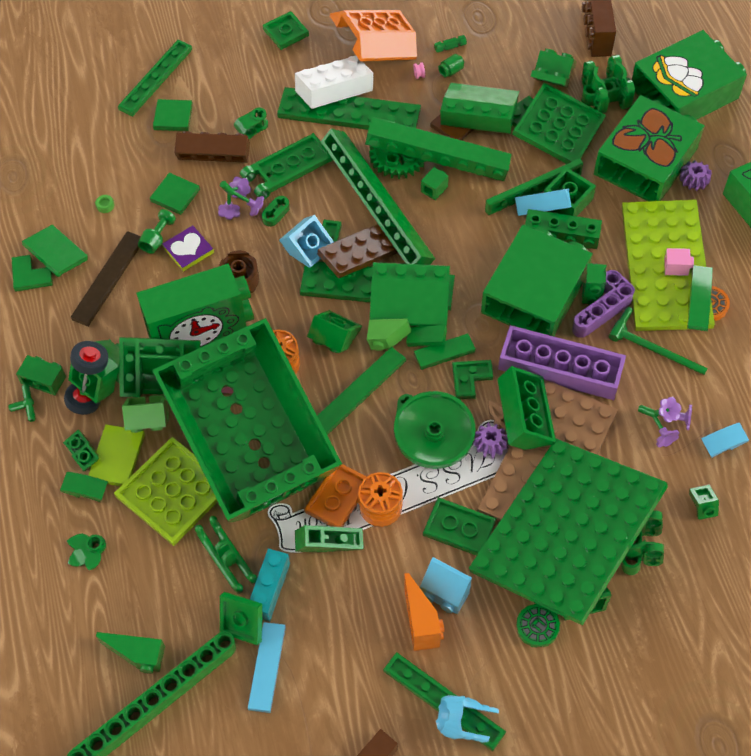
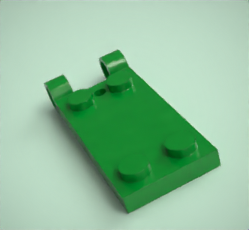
M312 133L250 166H245L240 171V176L251 182L259 174L265 183L256 186L254 194L257 197L263 196L265 200L270 196L271 192L333 161L318 137Z

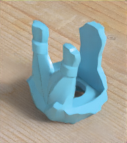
M448 695L441 698L436 724L437 729L444 736L452 739L463 738L482 743L489 742V736L462 731L461 718L463 707L499 713L498 708L482 705L474 699L465 698V696Z

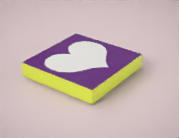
M193 225L162 244L164 250L183 272L214 253V249Z

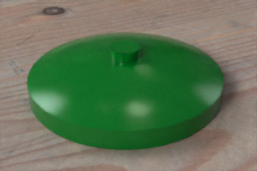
M428 391L414 395L400 407L394 421V438L399 450L409 461L425 468L441 469L458 463L468 454L475 438V421L471 411L460 399L445 392Z

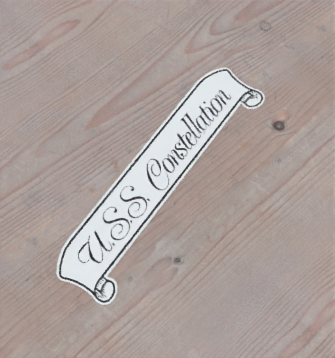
M487 420L481 424L486 428L489 422L491 427H494V420ZM473 444L468 454L452 466L430 469L415 464L392 473L391 475L396 477L401 483L403 490L401 515L434 502L438 497L444 498L495 477L510 446L507 445V449L503 450L501 456L495 453L494 458L491 457V454L484 458L483 452L478 453L476 450L477 446ZM279 503L268 509V516L278 531L279 547L285 552L301 553L295 552V530L304 525L329 526L306 514L304 509L292 513V509L288 504ZM358 503L343 527L363 528L364 530L373 525L367 523L361 516Z

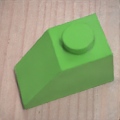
M408 319L369 320L367 342L370 349L382 351L395 346L411 333Z

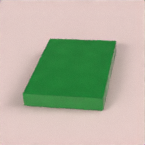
M50 225L22 241V245L57 277L88 260V255L54 225Z
M438 497L423 531V536L477 556L490 537L497 518Z

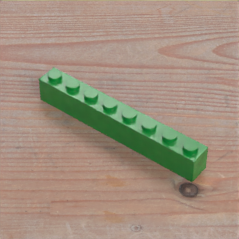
M376 117L371 118L365 145L377 147L500 181H505L512 154Z

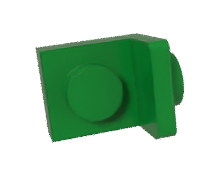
M710 485L689 489V495L697 507V518L699 520L718 516L719 499Z

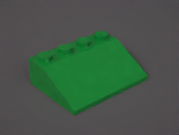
M450 83L440 110L441 125L511 134L520 91Z
M373 262L370 320L408 319L410 326L446 325L447 327L450 266Z

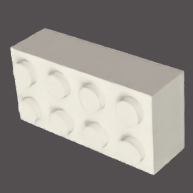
M350 56L343 60H337L295 73V91L312 109L373 91V72L357 56Z

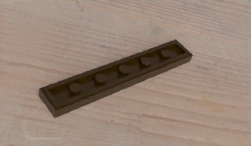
M129 231L125 233L71 315L72 321L89 327L139 250L138 241L141 236Z

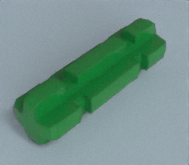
M460 35L458 38L453 37L443 40L442 43L439 41L434 44V49L439 53L443 49L446 51L456 48L458 45L463 46L467 44V39L465 35Z

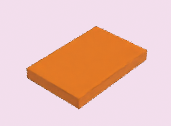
M342 464L323 480L304 508V512L331 527H343L359 503V486L366 476Z

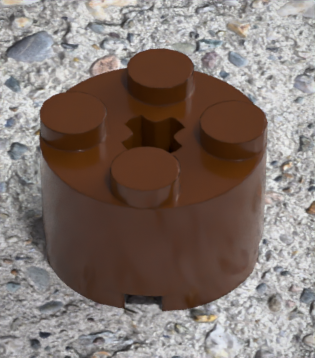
M237 250L228 253V256L220 261L219 266L229 263L234 278L244 275L250 293H253L259 283L256 259L246 251Z

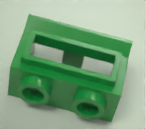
M587 263L586 283H583L582 304L591 305L603 296L606 285L605 271L607 265Z

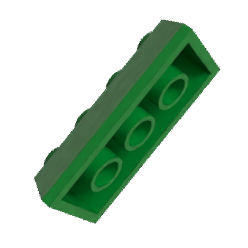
M511 366L497 379L508 444L523 450L555 444L556 438L543 376Z

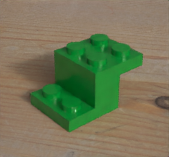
M545 48V51L540 50L535 70H532L530 77L568 88L573 68L576 67L577 61L570 54L562 53V55H557V52Z

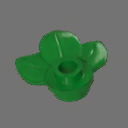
M83 533L69 538L67 543L74 551L68 560V564L74 567L85 564L89 571L96 568L101 561V553L106 548L105 539L100 535L88 536ZM94 544H99L97 548H92Z

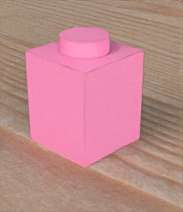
M666 249L664 258L665 275H689L690 268L694 266V257H690V249Z

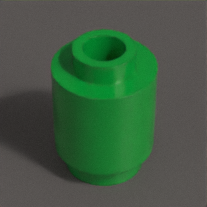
M453 54L438 66L440 74L446 78L461 71L464 68V59L460 55Z

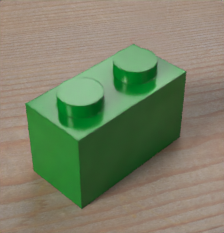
M29 355L26 356L16 373L21 384H28L31 388L56 396L66 378L63 367L56 362L49 363L41 357Z

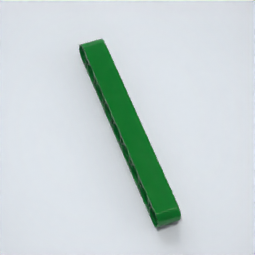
M226 631L218 633L74 747L67 756H108L230 658L236 651V643L232 634ZM224 641L231 642L230 645L226 648L220 647L221 643ZM206 655L213 656L209 662L202 661ZM195 669V673L192 676H185L187 670ZM169 684H177V687L173 691L167 690ZM152 698H159L157 704L149 705V701ZM133 713H141L138 719L130 720ZM122 727L118 735H112L114 728ZM97 742H103L99 750H93Z

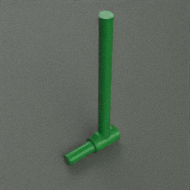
M631 307L625 308L620 319L616 321L608 335L612 341L616 342L625 338L700 374L705 375L708 369L628 332L626 322L633 312Z

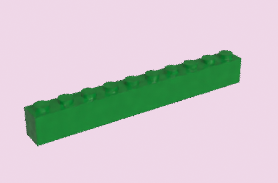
M330 129L321 140V143L406 264L431 265L435 257L348 135L343 131Z

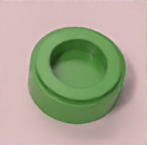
M101 195L95 201L96 208L101 213H108L114 209V200L109 195Z

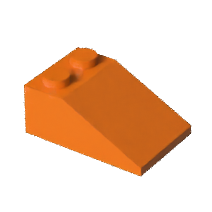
M405 573L404 591L413 649L418 651L440 648V640H444L443 619L438 618V612L411 575Z

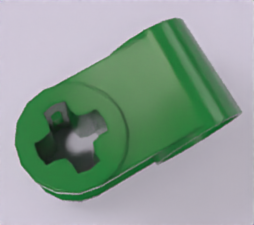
M261 107L253 109L251 112L239 117L234 122V128L239 133L247 135L248 139H251L254 135L268 127L266 110Z

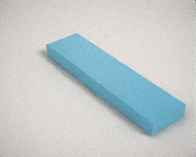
M263 623L262 642L259 644L248 710L271 713L286 626L283 624Z

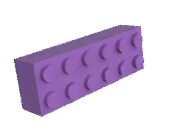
M510 325L500 355L498 370L507 371L511 366L543 376L544 380L554 382L563 387L614 400L626 355Z

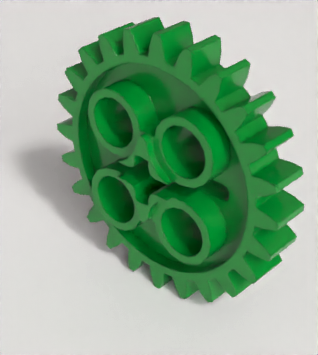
M370 146L369 157L370 163H373V168H378V173L384 171V176L390 174L391 179L394 175H397L398 179H400L401 175L407 178L408 173L414 176V170L420 172V167H424V162H426L422 159Z

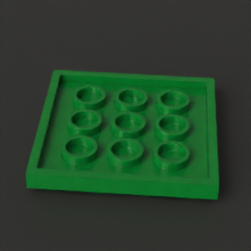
M544 82L513 130L512 135L568 164L579 158L581 159L606 115Z

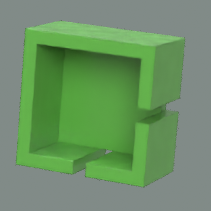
M165 395L149 396L150 403H146L145 396L127 398L122 405L125 430H131L132 433H136L146 428L158 431L166 427L170 419V412Z

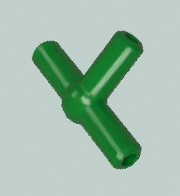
M24 384L21 386L24 400L9 404L8 408L11 412L26 408L28 421L32 422L36 420L33 407L34 400L31 396L30 386Z

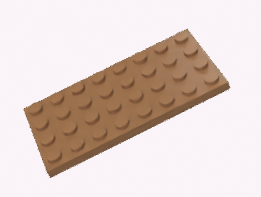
M544 380L555 438L598 455L618 409L554 382ZM551 445L528 450L510 446L478 508V512L497 518L496 521L500 522Z

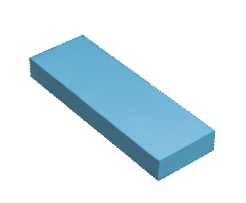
M569 189L515 197L518 216L526 215L528 209L545 212L571 207Z

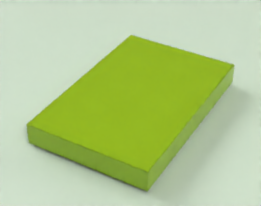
M105 424L96 451L100 459L91 466L88 476L108 481L107 484L122 486L133 474L145 432L132 433L131 430H125L124 427Z

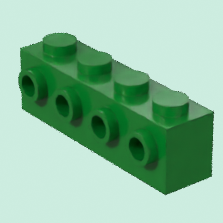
M528 209L525 225L533 229L536 227L544 228L553 237L564 242L574 241L582 244L587 249H597L602 220Z

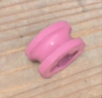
M423 62L419 65L413 64L415 78L419 79L420 76L425 78Z

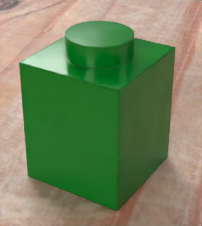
M433 167L421 180V192L436 200L448 187L449 175Z

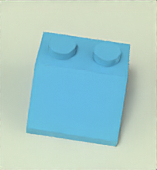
M315 215L304 218L279 239L290 256L309 268L321 259L317 255L318 249L334 242Z
M433 557L422 580L420 589L431 603L435 602L441 605L440 607L448 613L454 612L458 614L470 594L472 577Z

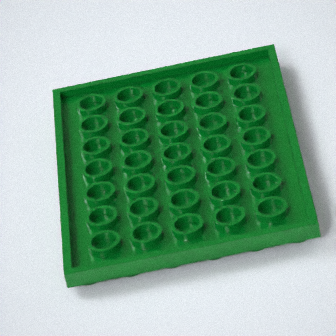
M556 439V443L550 446L469 566V570L485 580L583 626L668 488V484L663 480Z

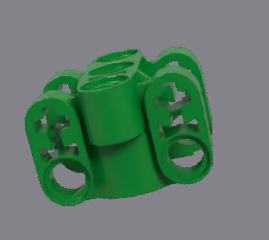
M614 55L608 59L605 79L599 78L597 75L599 67H596L592 60L584 62L581 78L584 87L581 98L582 103L593 106L595 110L603 114L607 113L608 105L611 102L618 101L622 110L632 107L635 87L633 81L627 77V71L622 65L620 55Z
M656 510L652 512L637 536L635 544L631 546L621 562V568L627 575L637 574L641 568V561L647 566L663 564L664 544L646 542V540L642 541V536L653 537L659 536L662 533V512ZM634 560L636 564L629 565L626 561Z

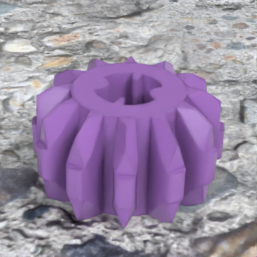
M696 160L692 163L687 162L681 168L680 181H682L683 186H688L689 190L691 188H694L696 192L699 188L704 190L706 185L710 183L712 170H709L708 165H703L702 161L700 163H697Z
M488 422L486 428L481 425L479 431L475 432L473 444L477 446L476 450L478 453L483 452L484 458L488 454H491V457L494 458L495 453L501 456L503 450L507 449L508 438L504 428L498 429V424L491 427Z

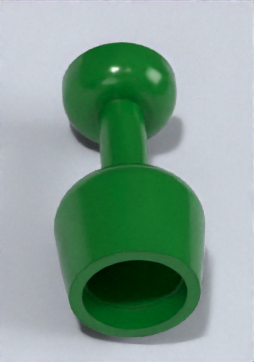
M166 209L159 211L158 218L160 221L154 229H145L138 241V246L146 253L153 254L162 245L163 237L160 234L165 225H172L176 221L174 214Z

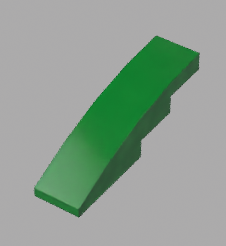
M693 266L687 329L708 331L712 267Z

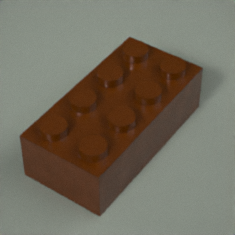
M585 0V2H582V13H585L583 22L584 25H587L585 28V36L588 37L587 49L590 50L591 57L612 56L616 36L611 0Z

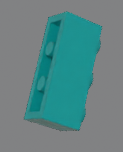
M269 548L250 600L262 603V620L268 622L272 618L290 566L289 554Z

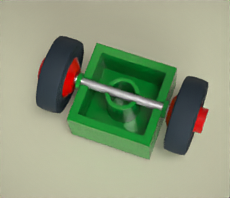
M82 341L77 343L71 351L68 380L72 384L65 391L64 402L66 407L73 413L87 415L95 412L100 402L114 392L119 366L108 358V352L104 346L94 341Z

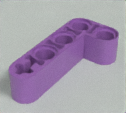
M607 271L605 295L575 316L572 327L573 334L580 338L586 337L628 307L632 302L635 291L633 285L618 271Z

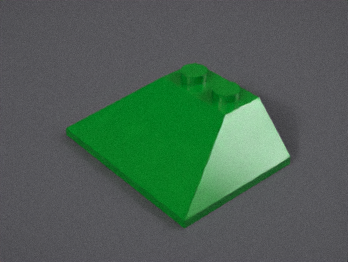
M119 337L120 397L140 398L142 394L164 395L152 370L199 349L201 340Z

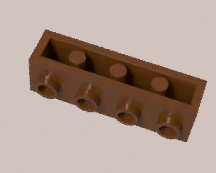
M183 131L182 133H176L174 153L178 160L248 163L250 142L248 136L241 133L227 135L226 133L210 134L208 132L192 133Z

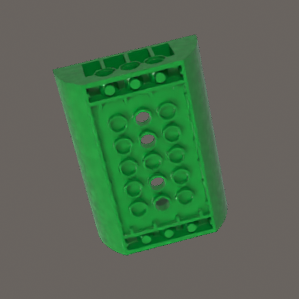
M266 318L152 370L228 522L246 519L322 481L342 465ZM224 387H230L233 393L231 396H224L221 390ZM235 404L240 405L242 412L233 414L230 410L231 406ZM257 440L261 447L258 450H252L249 447V442ZM261 458H266L269 460L270 465L264 469L258 465V461Z

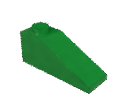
M304 525L295 530V552L315 553L364 549L363 528Z
M102 632L96 633V637L102 645L137 669H140V672L152 674L153 671L160 672L165 650L162 639Z

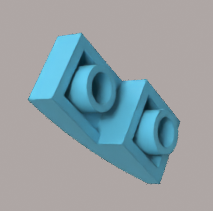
M740 423L725 427L701 438L711 458L749 441Z

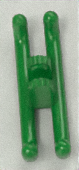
M211 516L209 522L221 541L214 547L201 525L195 526V532L232 589L240 594L243 592V585L237 581L229 569L231 565L236 563L251 584H255L258 577L253 574L231 542L217 517Z

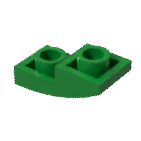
M79 429L63 442L71 452L73 459L84 472L100 459L94 447Z
M66 472L60 492L77 498L83 496L101 502L108 481L84 474Z

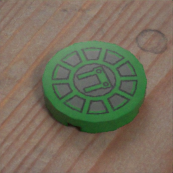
M538 604L528 605L521 610L517 617V633L520 639L531 647L549 646L556 640L560 631L558 615Z

